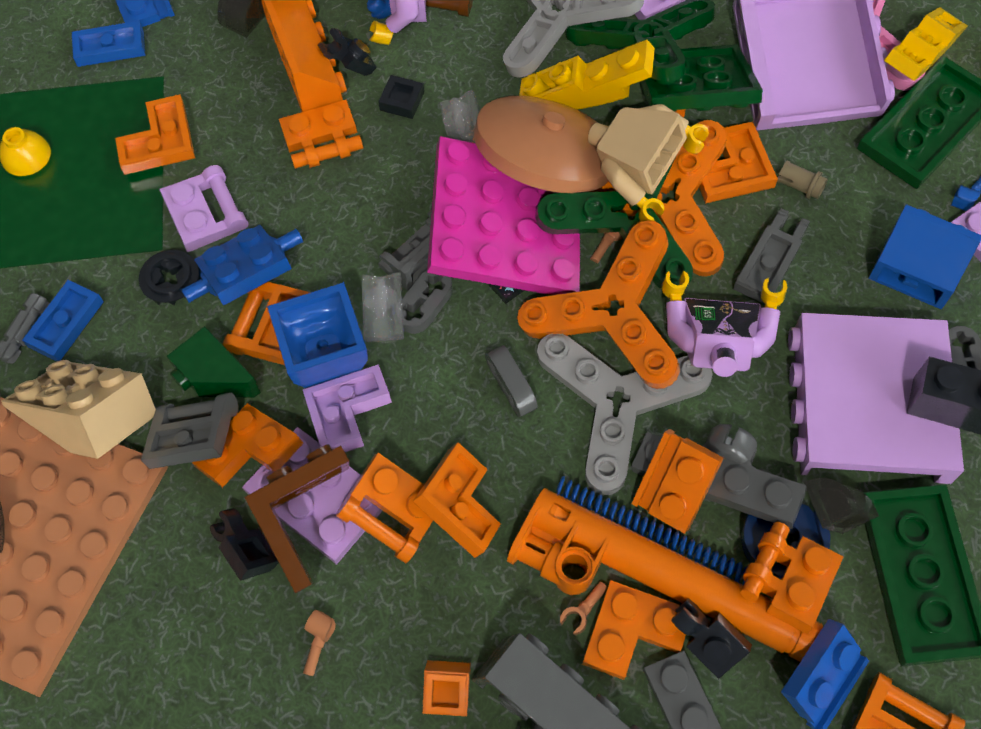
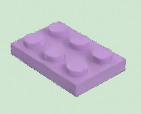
M298 427L293 432L302 440L303 445L282 466L283 468L290 465L293 471L307 464L306 456L320 448L316 440ZM262 465L242 488L247 494L257 491L269 484L266 477L273 472ZM350 466L348 470L275 509L282 522L336 565L365 532V530L353 522L345 523L336 517L338 509L361 476ZM365 498L361 501L360 507L376 518L383 511Z

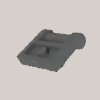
M232 393L219 394L214 400L177 407L173 404L158 406L153 417L141 461L149 469L222 457L231 417L236 416L238 412V402L235 395Z

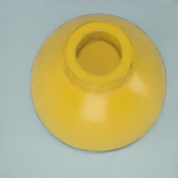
M18 127L10 128L4 132L0 143V162L8 173L16 176L31 175L41 170L49 161L51 148L48 142L38 133Z

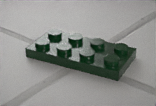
M943 56L860 140L857 149L915 189H918L981 123V79Z
M947 485L863 493L859 501L900 667L981 658V604Z

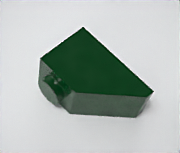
M205 326L167 355V358L174 367L170 375L184 391L191 387L199 397H216L219 394L232 393L235 397L255 398L261 393L253 376Z

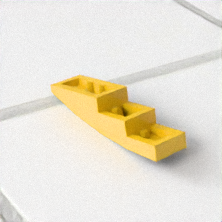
M939 7L926 14L918 27L911 30L902 43L891 50L884 61L915 81L950 48L968 25Z

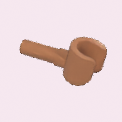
M619 232L604 233L601 243L590 260L598 264L613 241L622 239Z
M599 582L578 607L566 608L560 616L561 625L570 614H578L582 618V623L576 628L573 635L581 634L587 626L586 616L591 612L592 607L606 592L608 587L603 582Z
M318 610L312 612L304 628L315 636L303 674L314 676L321 650L325 642L333 634L336 626L333 618Z

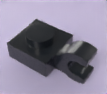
M330 29L329 33L334 39L331 44H324L322 42L318 44L326 58L340 60L346 69L367 76L372 74L377 68L369 56L370 49L367 45L357 38L351 40L344 37L339 29Z
M235 508L220 511L219 516L223 522L212 524L210 531L217 541L222 542L218 548L239 580L261 575L274 569L279 562L258 528L248 531L240 513Z
M686 599L676 608L675 612L677 614L671 621L681 632L692 636L688 640L686 647L718 679L750 653L752 644L720 613L710 621L690 599Z

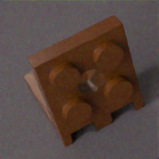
M327 444L316 449L306 456L307 464L294 471L288 465L266 477L269 482L268 485L245 496L252 513L295 593L314 583L275 509L348 470L349 459L342 446L332 450L330 445Z

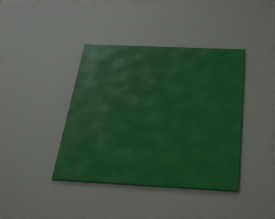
M164 76L0 94V143L6 130L18 127L38 133L48 142L51 148V155L47 164L41 170L31 175H12L3 168L0 162V269L163 250V197L160 189L163 188V166L124 175L119 163L115 138L151 130L146 102L164 98Z

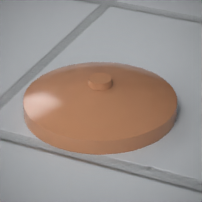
M508 96L495 99L487 103L478 113L473 135L478 150L491 165L512 179L531 187L558 193L589 192L601 188L609 182L601 170L602 163L596 151L597 146L591 145L588 140L591 127L598 122L585 113L562 103L533 96Z

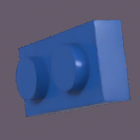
M140 21L72 32L73 59L78 67L146 56L144 30Z
M67 280L22 341L28 348L56 362L60 361L104 301L99 294Z

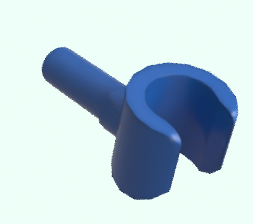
M981 176L971 188L960 185L951 206L964 211L971 209L981 193Z

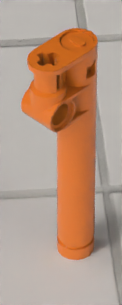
M546 488L537 497L507 557V562L512 565L519 560L540 571L541 577L556 584L562 592L569 595H579L585 592L591 585L602 563L680 603L690 599L704 615L712 619L720 613L740 633L780 653L785 652L788 654V657L801 662L823 628V624L816 621L809 634L796 629L766 613L772 601L771 598L760 593L757 601H749L740 593L743 587L742 584ZM569 564H576L583 568L585 575L580 579L573 580L565 576L562 570Z

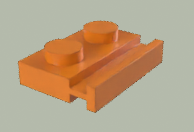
M668 429L662 436L631 504L636 507L638 505L648 510V514L685 534L690 529L724 457L688 438L684 439L674 434L675 431Z

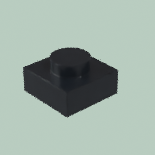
M390 75L378 101L380 111L413 119L424 95V83Z

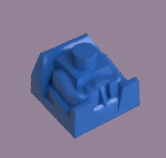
M344 282L267 306L284 364L293 384L309 388L360 371L368 361L367 348Z

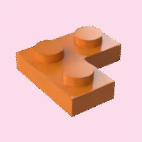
M181 94L146 102L151 130L115 138L119 163L124 175L195 158L185 105Z
M753 121L725 127L724 129L727 134L726 146L723 151L725 159L716 161L699 187L705 204L775 188L778 180Z
M247 403L230 421L222 457L191 463L223 488L250 458L275 472L282 468L303 445V442L296 433Z
M457 442L444 455L413 502L468 553L476 558L485 552L501 523L471 496L488 469Z
M610 580L582 665L624 680L638 639L675 653L681 652L686 634L681 632L671 621L677 614L675 612L676 608L680 605Z

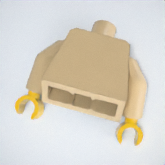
M663 104L643 108L625 107L618 112L610 126L595 123L588 135L589 143L597 146L596 151L602 163V172L613 188L631 206L637 205L640 208L639 219L641 222L646 220L655 221L647 213V208L654 209L659 215L664 213L662 201L656 198L647 199L645 194L654 193L681 147L684 145L688 152L697 154L704 147L702 141H705L709 135L708 128L705 125L695 124L690 127L687 119Z

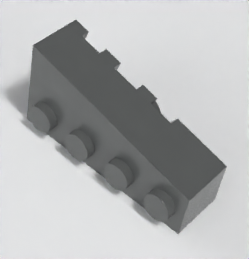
M518 633L504 638L471 679L482 689L487 684H491L501 693L498 696V699L501 701L500 704L524 721L530 718L535 722L533 729H641L634 724L629 728L616 717L620 712L619 709L604 696L597 694L594 698L581 686L584 683V679L570 666L564 663L561 667L556 665L546 656L549 652L548 647L530 633L526 637Z

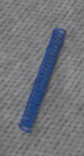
M562 476L556 491L558 495H560L565 476ZM572 480L568 481L565 493H562L560 496L563 497L564 494V498H568L573 483ZM579 483L576 484L571 495V501L575 502L580 488ZM587 487L583 488L579 497V505L581 506L588 490ZM591 491L587 498L588 503L586 508L591 511L593 510V508L590 509L595 495V491ZM602 494L597 497L594 504V512L599 515L600 512L598 513L603 498ZM607 498L602 505L601 516L603 517L606 516L610 498ZM617 501L613 503L609 512V520L614 522L616 518L614 520L613 518L618 506ZM623 505L617 512V523L623 526L626 520L624 527L628 528L633 510L630 509L627 512L624 521L621 523L625 511V505ZM640 512L632 520V524L634 523L632 531L638 533L636 529L641 517ZM648 516L643 518L639 529L641 528L640 535L644 537L646 536L644 532L648 523ZM655 520L651 521L647 532L649 531L647 538L652 541L654 539L652 535L656 526ZM660 524L655 531V535L657 534L655 542L661 544L665 538L663 546L668 548L672 530L671 527L667 528L660 541L664 525ZM679 531L673 534L670 543L673 541L671 550L675 552L677 550L676 545L679 539ZM686 535L682 536L678 542V547L681 545L679 554L683 556L687 542ZM691 539L686 545V550L689 549L687 558L692 560L693 555L697 552L695 562L700 564V556L701 559L705 556L702 565L707 567V563L713 560L710 569L715 571L716 563L717 566L721 564L718 573L722 575L729 567L726 577L731 579V574L737 571L734 581L739 583V578L744 575L748 566L742 570L743 564L739 562L734 567V558L729 559L726 563V554L721 555L718 559V550L714 551L710 556V546L706 547L702 552V542L695 549V540Z

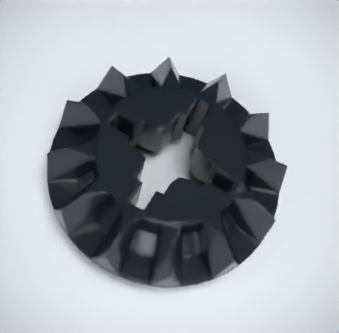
M166 250L153 255L144 263L139 273V286L146 298L153 300L158 305L162 302H168L175 306L177 300L183 297L186 298L181 289L197 282L201 273L194 258L189 254L179 250ZM162 270L175 275L177 284L165 282Z

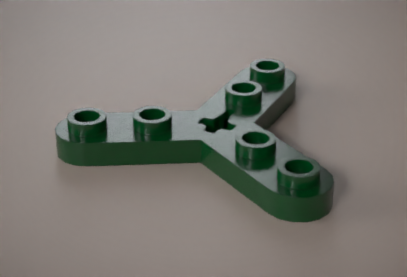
M685 0L644 20L615 18L568 26L565 30V36L567 40L573 42L576 46L594 44L604 45L608 49H621L648 40L655 48L651 78L655 79L659 84L669 85L675 83L685 74V56L675 40H679L684 35L696 29L704 28L707 24L711 23L715 18V3L711 0Z
M672 164L663 176L654 193L645 194V197L647 199H657V196L664 184V181L671 169ZM617 191L549 194L542 198L535 213L538 226L549 234L619 232L624 241L633 226L641 222L639 219L640 208L637 205H630L631 210H637L638 212L632 220L628 219L626 213L617 212L622 210L626 204H629ZM647 208V213L657 223L662 225L668 238L667 251L652 279L653 282L661 289L667 272L670 271V281L675 285H679L680 276L685 271L689 276L690 283L693 277V267L689 259L654 210Z

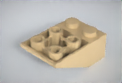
M68 360L52 363L46 368L47 372L34 380L19 384L14 389L15 392L1 401L5 408L70 453L96 459L150 421L156 411L142 373L123 371L120 368L98 367L94 364L73 363Z

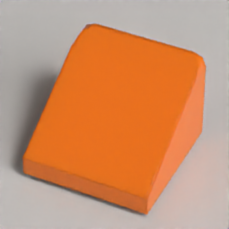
M427 660L424 670L423 714L467 716L471 663Z

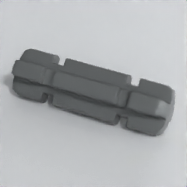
M35 293L29 294L22 305L25 309L18 311L3 335L6 337V340H0L1 361L8 364L16 362L22 352L19 350L20 346H26L22 339L38 320L39 315L41 316L50 304L46 298Z

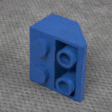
M905 205L884 243L868 279L942 310L954 293L981 242V235L970 231L962 225H956L933 216L925 210Z

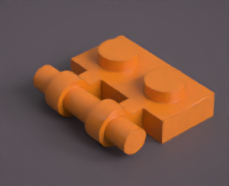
M347 100L279 119L289 153L300 149L304 150L303 152L291 155L295 169L309 165V168L320 165V161L337 156L343 159L350 157L351 152L363 149L360 135L347 139L345 137L357 133ZM334 140L333 143L316 148L314 147V145Z
M775 522L770 532L764 533L758 544L760 552L755 563H750L743 575L745 583L740 593L749 601H757L761 592L770 596L772 601L766 613L809 634L817 620L843 556L802 536L795 549L788 545L786 541L790 532L789 527L782 522ZM775 561L787 567L782 579L774 576L771 571Z

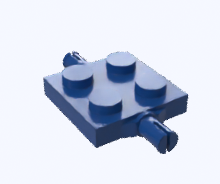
M261 225L245 229L237 237L220 246H213L207 249L203 255L195 258L194 260L201 271V279L181 290L189 303L209 292L217 296L224 306L291 270L292 268L284 252L303 243V239L296 228L278 239L269 236Z

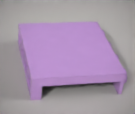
M734 0L732 7L739 46L763 89L762 103L750 104L756 130L876 117L884 114L891 101L894 100L895 88L893 81L888 80L886 72L888 63L884 60L888 55L886 48L881 47L879 39L881 22L879 16L874 15L872 6L874 0Z
M801 313L796 326L791 327L788 334L789 351H795L796 363L791 364L789 382L791 387H797V399L792 401L791 421L793 424H798L799 437L794 438L792 453L794 462H800L801 475H807L811 468L934 475V483L952 484L964 472L960 429L906 414L913 378L928 357L952 362L948 321Z

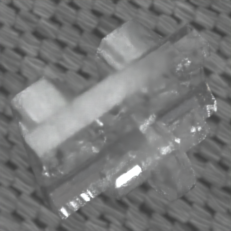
M473 90L467 91L460 98L439 102L447 138L475 143L473 136L474 128L480 111Z
M400 272L382 277L362 275L364 341L386 344L404 339L402 278Z

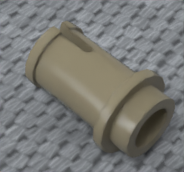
M787 160L779 173L781 176H778L777 182L805 193L807 199H810L811 196L819 199L828 179L822 176L823 172L818 171L816 174Z

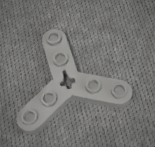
M526 0L535 12L506 49L503 55L505 67L513 77H526L540 66L568 26L632 16L643 7L644 0ZM555 5L561 11L553 10L552 6Z
M549 334L541 339L537 349V359L543 369L596 409L585 470V480L593 491L602 495L616 493L624 485L636 416L702 394L710 386L713 375L711 368L695 367L691 365L689 357L684 356L677 359L680 367L677 380L671 386L655 389L645 384L637 372L620 376L564 334ZM615 391L622 392L623 399L629 400V403H622L618 417L613 416V401L607 399V397H613Z

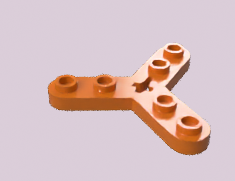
M704 120L697 123L705 125L709 132L706 140L702 141L704 143L703 149L699 153L693 154L688 152L684 145L681 147L657 196V199L662 201L661 193L668 194L673 190L676 182L679 184L675 192V199L677 201L669 200L667 204L663 203L664 213L662 215H659L655 210L654 212L689 259L693 267V273L699 276H711L721 269L724 251L694 201L693 195L723 153L727 134L724 127L718 122ZM608 182L601 188L589 192H612L616 190ZM626 204L622 210L617 211L626 213L628 216H634L638 213L637 210H631L630 204Z
M650 220L634 225L628 233L600 289L530 299L518 311L517 319L519 326L528 336L542 339L549 334H564L568 336L606 331L645 384L655 389L671 386L677 380L680 373L678 360L674 352L639 308L668 248V238L665 229L661 224ZM617 300L619 305L624 306V308H619L617 315L611 316L609 311L604 309L610 308L611 301Z

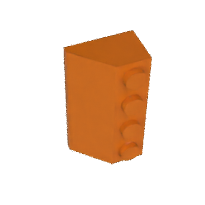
M261 0L267 23L301 111L304 112L342 101L341 93L347 92L341 71L334 73L332 67L336 66L335 59L326 58L318 46L320 42H326V37L321 22L314 23L312 19L316 17L312 1Z

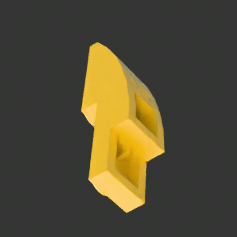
M644 40L587 64L579 56H575L522 78L519 96L543 98L568 105L575 109L595 107L629 97L630 85L652 77L655 48L648 40Z

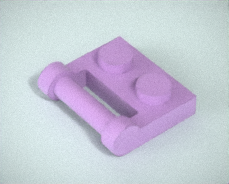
M218 165L209 166L200 175L160 189L163 200L187 252L196 250L248 227V221L244 213L238 211L225 184V173ZM212 188L225 216L223 221L217 223L202 194V191Z

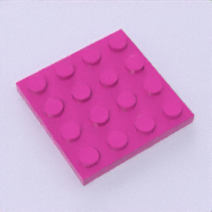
M440 136L436 145L427 273L549 295L580 292V234H549L538 226L535 213L540 201L545 196L558 192L531 187L505 175L483 157L475 143Z

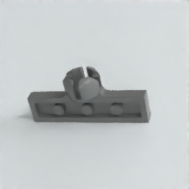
M719 424L713 427L705 444L702 446L724 457L704 499L772 523L782 522L789 529H792L804 500L807 486L752 466L751 464L757 452V442L751 433L739 427L733 440L728 436L732 425ZM649 432L646 433L632 463V472L644 477L662 439L661 436Z

